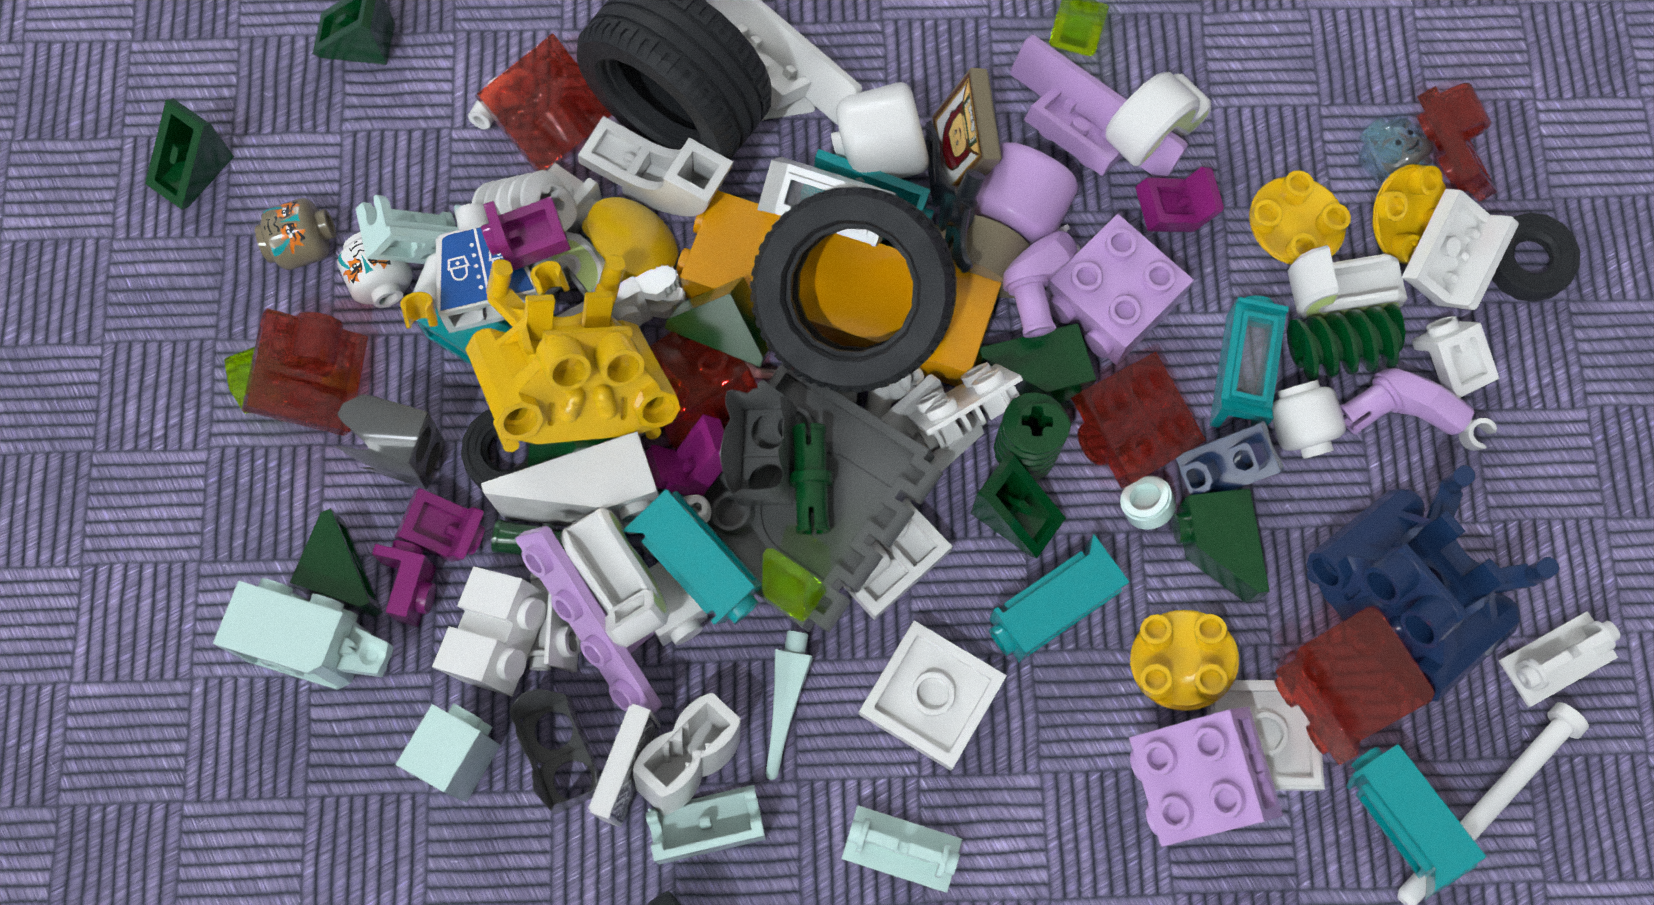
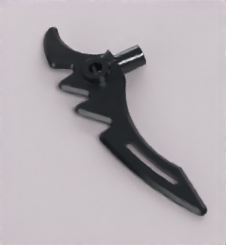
M930 120L926 123V149L929 157L928 175L932 201L935 208L940 206L939 229L941 232L946 229L945 241L949 249L953 247V262L961 273H967L973 268L967 252V230L972 225L975 208L978 204L977 197L985 181V176L977 170L967 169L959 187H954L948 182L943 169L941 141Z

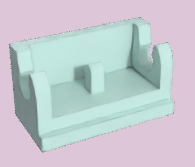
M374 195L375 207L371 203L362 202L356 208L366 259L425 264L427 257L436 253V238L440 234L459 230L458 225L455 227V221L451 212L431 214L391 209L388 198L382 195ZM455 205V206H454V211H456L457 208H459V207H461V206H463V205Z
M755 785L691 799L677 811L664 816L655 808L648 809V812H646V821L650 827L653 841L651 844L653 859L659 865L766 840Z

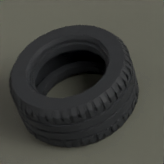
M608 0L578 36L576 58L579 69L587 85L598 100L625 128L662 147L681 150L687 139L691 138L731 160L768 114L771 107V80L765 64L741 31L705 0Z
M866 187L833 188L816 193L790 207L791 209L785 211L781 218L771 226V231H768L765 235L763 243L758 248L760 252L759 255L755 256V265L751 272L753 281H750V289H752L750 298L754 305L752 312L756 317L757 328L760 327V335L767 342L768 349L770 351L773 350L775 353L774 357L781 361L788 370L794 371V375L804 378L810 384H817V387L828 388L836 392L838 390H842V392L873 391L878 388L888 387L893 383L895 384L912 374L927 361L944 338L956 304V270L951 251H949L948 245L939 229L915 205L894 194ZM845 229L868 230L889 240L905 258L913 280L912 307L901 329L890 339L868 347L843 346L823 336L807 319L799 296L800 273L810 251L828 235Z

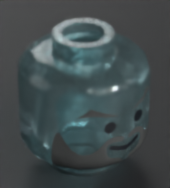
M1405 116L1394 117L1388 122L1380 117L1359 137L1364 145L1359 151L1358 162L1381 185L1395 170L1410 164L1431 166L1434 163L1429 157L1434 148L1433 142Z

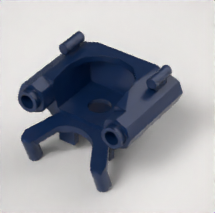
M1467 465L1460 466L1439 483L1426 518L1423 517L1425 511L1424 502L1417 493L1409 489L1389 490L1311 552L1306 565L1309 570L1307 572L1308 579L1312 583L1318 584L1324 598L1388 672L1404 684L1407 694L1412 697L1418 696L1423 701L1438 702L1516 632L1520 622L1519 608L1512 599L1497 593L1535 587L1559 572V564L1551 557H1544L1531 565L1525 563L1499 568L1491 558L1480 564L1464 552L1457 538L1465 530L1454 517L1463 496L1461 490L1472 483L1476 477L1474 470Z

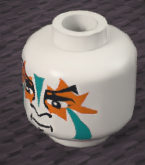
M361 232L348 238L344 243V249L339 254L337 265L352 298L362 304H374L378 308L389 307L399 302L403 298V292L410 286L413 278L409 264L395 260L366 259Z

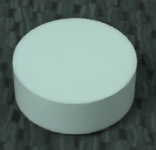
M1142 476L1134 479L1124 488L1120 498L1121 508L1127 520L1133 526L1145 530L1155 529L1167 523L1173 516L1176 508L1175 497L1170 486L1165 480L1157 476Z

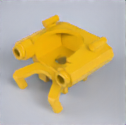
M613 254L606 258L595 291L585 293L583 311L566 317H553L555 306L553 294L528 295L524 303L509 288L513 273L511 263L504 259H498L492 263L486 289L487 300L512 328L506 333L492 328L481 329L472 335L465 350L492 412L494 427L506 452L516 451L520 445L519 441L547 444L615 438L638 432V435L645 433L648 439H656L661 434L660 427L672 423L681 409L677 396L637 324L625 320H615L611 316L626 268L623 257Z

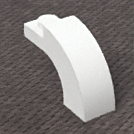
M604 116L578 154L579 164L622 186L623 195L653 209L679 216H697L702 214L733 166L732 160L691 138L687 139L681 150L669 149L637 135Z

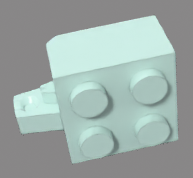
M261 578L258 586L238 581L214 639V645L248 663L335 690L351 684L355 674L383 677L394 647L388 642L371 635L368 630L356 622L359 615L343 609V603L318 594H312L309 601L302 596L292 593L293 589L291 587L265 578Z

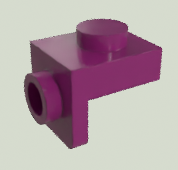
M1200 167L1186 179L1146 178L1135 187L1148 231L1195 232L1221 213L1224 208L1211 167Z
M551 196L504 214L500 213L494 201L483 204L489 223L481 225L487 247L492 256L501 253L504 260L511 263L513 271L571 250L557 207Z
M703 414L676 451L657 445L649 447L646 457L655 485L658 488L668 489L671 493L678 491L680 494L687 496L696 494L703 496L717 476L723 472L719 457L724 434L721 420Z
M418 488L413 493L394 538L420 546L425 551L450 562L463 560L466 554L473 555L481 543L485 527L479 523L484 511L476 507L464 508L431 492Z
M394 540L391 547L375 544L372 555L383 565L399 569L385 612L398 623L418 627L422 614L427 615L434 603L436 585L432 583L436 566L423 555L424 549L415 544Z

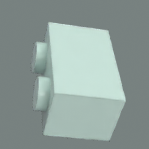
M453 703L447 713L432 704L395 765L442 792L467 803L501 745L488 737L493 727L469 711Z

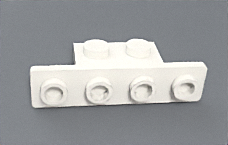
M706 0L741 31L765 64L771 80V107L778 110L805 97L838 125L836 117L837 104L842 98L862 91V86L763 1Z

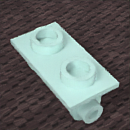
M857 806L842 859L947 893L951 877L954 875L958 864L962 838Z

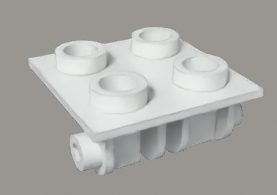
M988 362L982 363L961 376L963 383L949 392L945 393L943 389H939L921 398L916 403L918 410L908 415V418L922 430L919 434L929 450L937 446L942 450L964 436L955 421L956 419L959 420L964 430L969 434L973 432V429L965 415L971 411L981 426L987 422L979 408L980 405L990 420L1004 413L1010 402L1020 396L1014 385L1023 381L1021 375L997 363L993 366H990Z

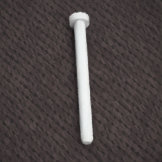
M1557 702L1547 713L1551 721L1549 725L1460 821L1474 841L1569 736L1579 739L1588 730V722L1578 711L1565 703ZM1413 873L1400 887L1397 896L1399 901L1404 905H1417L1426 895L1427 878L1423 876L1419 879Z

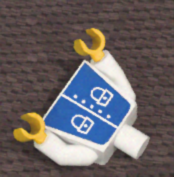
M470 203L457 208L455 216L459 230L440 234L436 238V253L427 257L413 293L406 295L400 302L407 329L412 328L413 322L422 318H427L430 327L437 326L436 309L449 333L505 320L487 300L486 289L492 263L504 258L501 253L492 256L487 247L481 225L487 224L489 221L482 204ZM552 257L514 270L509 288L524 303L526 296L545 295L553 287H562L564 292L569 290V285L560 264L555 262Z

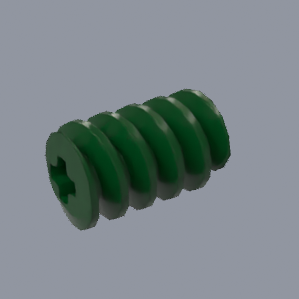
M1387 304L1383 309L1379 306H1372L1366 308L1363 312L1359 309L1348 310L1344 315L1341 313H1329L1324 319L1321 316H1309L1304 322L1300 319H1292L1288 324L1286 333L1289 353L1293 362L1298 368H1303L1304 374L1309 381H1315L1319 377V365L1323 366V370L1329 378L1337 377L1339 362H1342L1344 370L1349 375L1357 373L1359 359H1361L1365 369L1370 372L1376 371L1378 368L1379 356L1386 368H1395L1399 361V352L1402 350L1405 342L1406 329L1401 309L1396 304Z
M1038 392L1024 393L1014 398L1004 411L993 448L997 462L1000 464L1008 453L1015 455L1035 481L1048 475L1058 459L1071 428V421L1061 404L1049 395Z

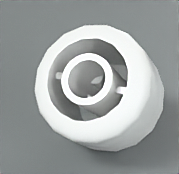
M897 82L842 98L837 104L836 117L839 131L831 133L835 154L847 159L854 170L864 173L881 171L902 179L920 174L928 168L929 157L915 100L910 86L906 83ZM861 177L856 178L857 181L865 182Z

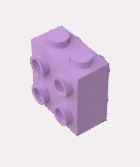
M1117 214L1049 280L1045 292L1051 314L1063 324L1070 323L1073 325L1078 323L1081 334L1084 336V341L1089 349L1099 357H1108L1113 363L1118 365L1184 299L1194 280L1124 218Z
M1249 706L1228 709L1129 738L1133 749L1130 753L1131 766L1135 776L1142 781L1148 801L1146 806L1147 821L1152 832L1158 835L1161 847L1283 816Z

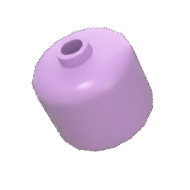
M1001 143L1002 159L985 176V181L977 197L978 204L974 215L994 220L1011 228L1031 245L1042 237L1058 230L1077 193L1078 184L1075 176L1067 167L1043 152L1018 143Z

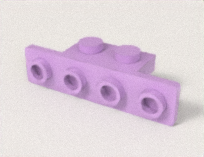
M1035 35L1028 37L1010 70V74L1041 96L1039 100L1031 105L1024 121L1037 129L1043 137L1054 141L1075 156L1082 165L1093 169L1103 176L1123 157L1106 140V127L1127 100ZM1171 131L1163 143L1140 167L1155 178H1168L1187 149V142Z
M548 526L524 531L515 539L523 551L522 559L526 567L535 576L539 577L552 596L551 603L554 610L564 621L570 624L581 641L580 648L583 655L592 665L598 667L610 686L609 694L615 704L626 712L633 703L655 713L662 707V702L631 655L633 651L655 632L650 633L628 647L618 646L605 631V617L607 616L605 610L562 548L552 530Z

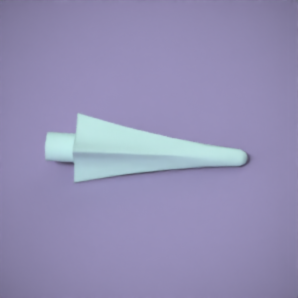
M787 631L784 651L775 649L773 718L766 777L770 780H774L778 776L790 724L813 660L811 655H805L808 634L802 632Z

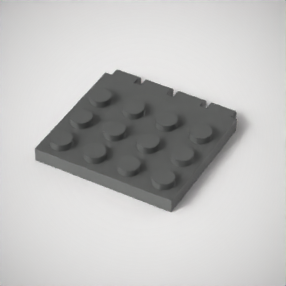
M782 363L768 383L790 398L796 406V425L805 423L806 430L808 431V445H811L810 423H821L826 426L827 470L832 472L833 484L828 487L829 525L831 526V531L827 534L817 535V530L814 528V513H812V535H799L796 533L795 488H793L792 505L740 506L729 491L723 472L717 476L703 495L711 506V517L707 524L764 585L756 595L808 632L816 623L829 633L851 603L847 597L838 591L843 584L857 593L860 591L883 559V556L871 548V545L875 540L887 548L893 545L915 514L913 510L902 503L904 499L909 497L918 504H922L943 475V472L931 464L935 457L929 449L838 392L828 388L817 387V384H810L804 378H799L793 374L794 371L788 370ZM766 414L758 418L752 427V438L755 444L764 449L778 447L783 438V418L776 414ZM772 464L759 466L750 476V489L757 490L777 486L783 476L782 470Z

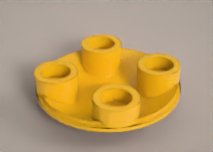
M1420 164L1403 166L1395 170L1385 180L1377 194L1373 208V230L1376 241L1384 254L1397 258L1401 264L1409 263L1446 189L1442 173L1436 166Z
M1300 170L1292 171L1287 177L1277 178L1265 184L1253 198L1249 211L1250 227L1259 245L1275 259L1290 265L1300 255L1326 245L1329 246L1331 256H1333L1341 247L1345 239L1346 228L1351 221L1349 210L1340 204L1327 188L1315 182L1310 174Z
M620 197L602 199L592 206L582 222L584 233L590 238L595 249L605 260L609 255L613 254L624 258L626 268L621 281L632 276L637 277L651 269L655 270L656 266L668 265L669 267H674L677 262L678 248L671 230L658 215L638 202Z
M1175 610L1161 615H1151L1142 622L1140 631L1131 648L1130 666L1136 684L1149 699L1169 709L1190 711L1215 703L1229 691L1238 673L1239 654L1235 640L1222 618L1214 614H1205L1194 610Z

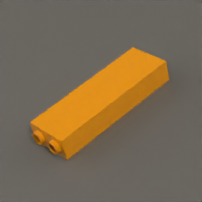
M717 191L706 210L695 218L693 232L697 235L692 248H684L677 262L676 270L686 297L692 299L741 277L745 278L750 288V281H753L751 272L755 265V256L759 255L760 252L758 248L763 243L767 232L771 231V226L781 218V215L757 210L758 203ZM837 233L828 235L810 251L800 273L799 296L807 319L823 336L843 346L868 347L890 339L901 329L912 307L913 280L906 260L896 248L881 243L874 247L871 244ZM955 268L957 297L949 328L934 353L920 368L925 377L933 374L941 382L957 387L963 383L961 376L974 368L979 348L982 345L998 298L1001 282L970 272L961 273Z

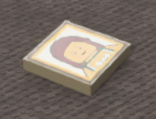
M970 68L932 116L933 126L941 141L944 173L948 182L954 187L960 186L967 169L977 170L986 176L1002 159L989 74L987 69Z

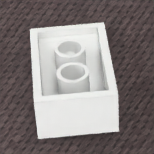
M638 432L481 483L485 496L503 519L543 524L552 523L567 527L599 508L611 510L623 528H625L659 496Z

